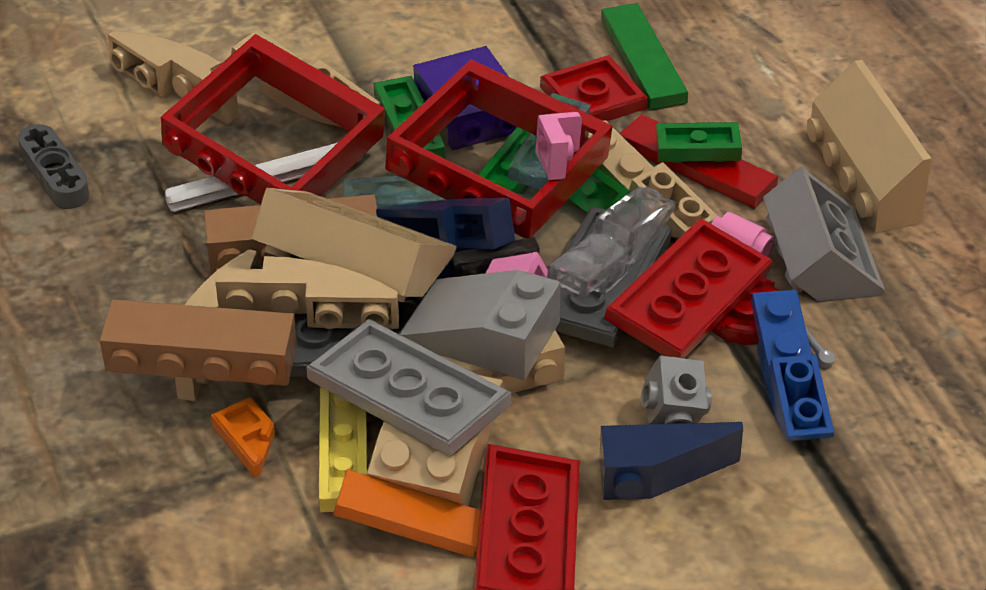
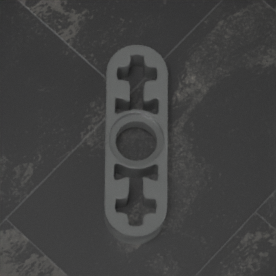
M41 124L31 125L21 130L18 134L21 157L52 202L64 209L77 208L85 204L89 199L87 177L51 127ZM50 164H63L57 168H44ZM67 182L68 187L62 186V184Z

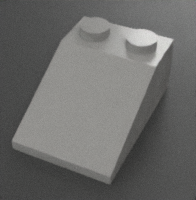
M521 270L436 279L399 335L436 354L525 380L560 322L561 282Z

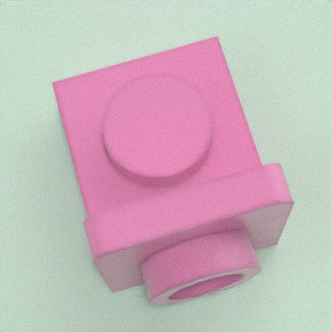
M578 112L538 115L535 151L548 180L565 179L567 161H571L573 153L579 150L582 118Z

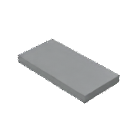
M370 319L306 367L308 380L448 456L454 454L512 405L510 391Z

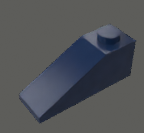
M715 422L601 426L599 460L603 500L651 499L739 462L743 423Z

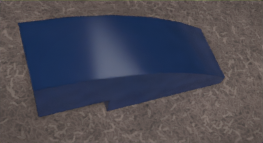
M509 197L438 200L384 206L376 209L378 218L457 246L456 250L459 248L496 249L515 241Z

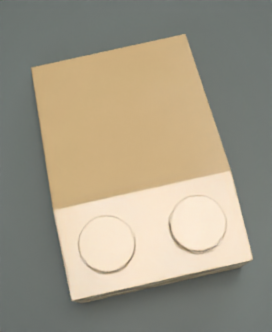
M479 375L503 388V380ZM384 421L377 438L367 475L469 506L493 421L451 456L440 452Z

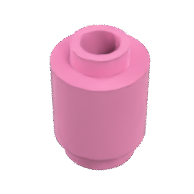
M727 212L723 217L717 216L711 223L765 256H769L774 244V237L767 234L766 228L731 212Z

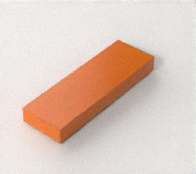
M346 470L334 509V516L472 558L476 551L479 509L352 470Z

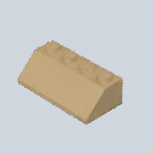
M854 61L813 100L811 118L807 120L808 136L812 142H816L823 153L826 165L833 168L839 178L841 188L844 192L849 193L856 204L859 216L866 219L874 233L921 224L932 158L864 61Z
M266 188L251 239L266 244L265 252L278 257H291V254L305 260L339 266L375 279L396 290L399 302H405L406 297H423L454 256L457 247L307 191Z

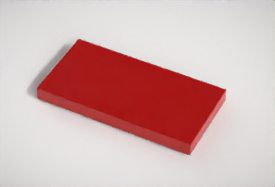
M700 218L606 308L604 319L664 356L685 358L770 271L773 260Z
M487 444L483 463L473 590H574L580 460Z

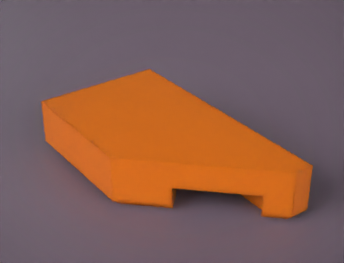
M249 397L211 414V423L215 431L255 478L261 475L275 436L274 423L252 397Z

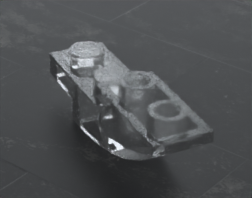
M637 187L596 217L594 232L552 262L548 267L547 278L560 281L561 287L583 297H586L593 290L605 295L630 272L649 249L673 213L676 201L661 196V193L655 189Z

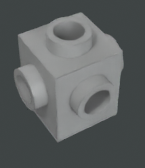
M659 356L644 378L645 382L641 392V404L643 408H647L648 424L698 423L704 415L708 414L712 402L711 390L709 387H706L704 361Z

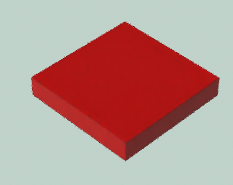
M610 55L540 76V88L546 95L602 121H610L647 109V96Z

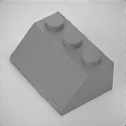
M802 166L763 196L768 211L766 220L774 230L778 241L775 247L784 259L787 267L785 277L798 292L805 291L817 301L879 296L885 292L856 211L851 204Z

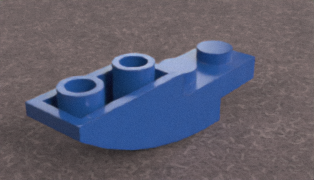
M797 290L753 293L751 307L759 339L757 354L770 403L787 441L833 437L834 428L817 355L811 354Z

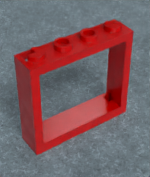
M254 34L160 117L162 145L170 153L183 157L196 165L206 175L216 177L229 185L237 194L245 195L260 205L262 204L266 188L307 191L322 196L384 136L385 108L261 36ZM254 77L261 79L350 131L292 187L196 131L203 122Z
M471 59L387 137L385 169L446 200L509 197L514 233L530 240L608 158L613 126ZM476 79L479 80V86L476 85ZM469 104L537 136L538 115L578 112L582 118L579 150L573 153L571 161H567L566 178L549 180L531 200L424 149V147ZM589 133L593 134L591 138H588Z

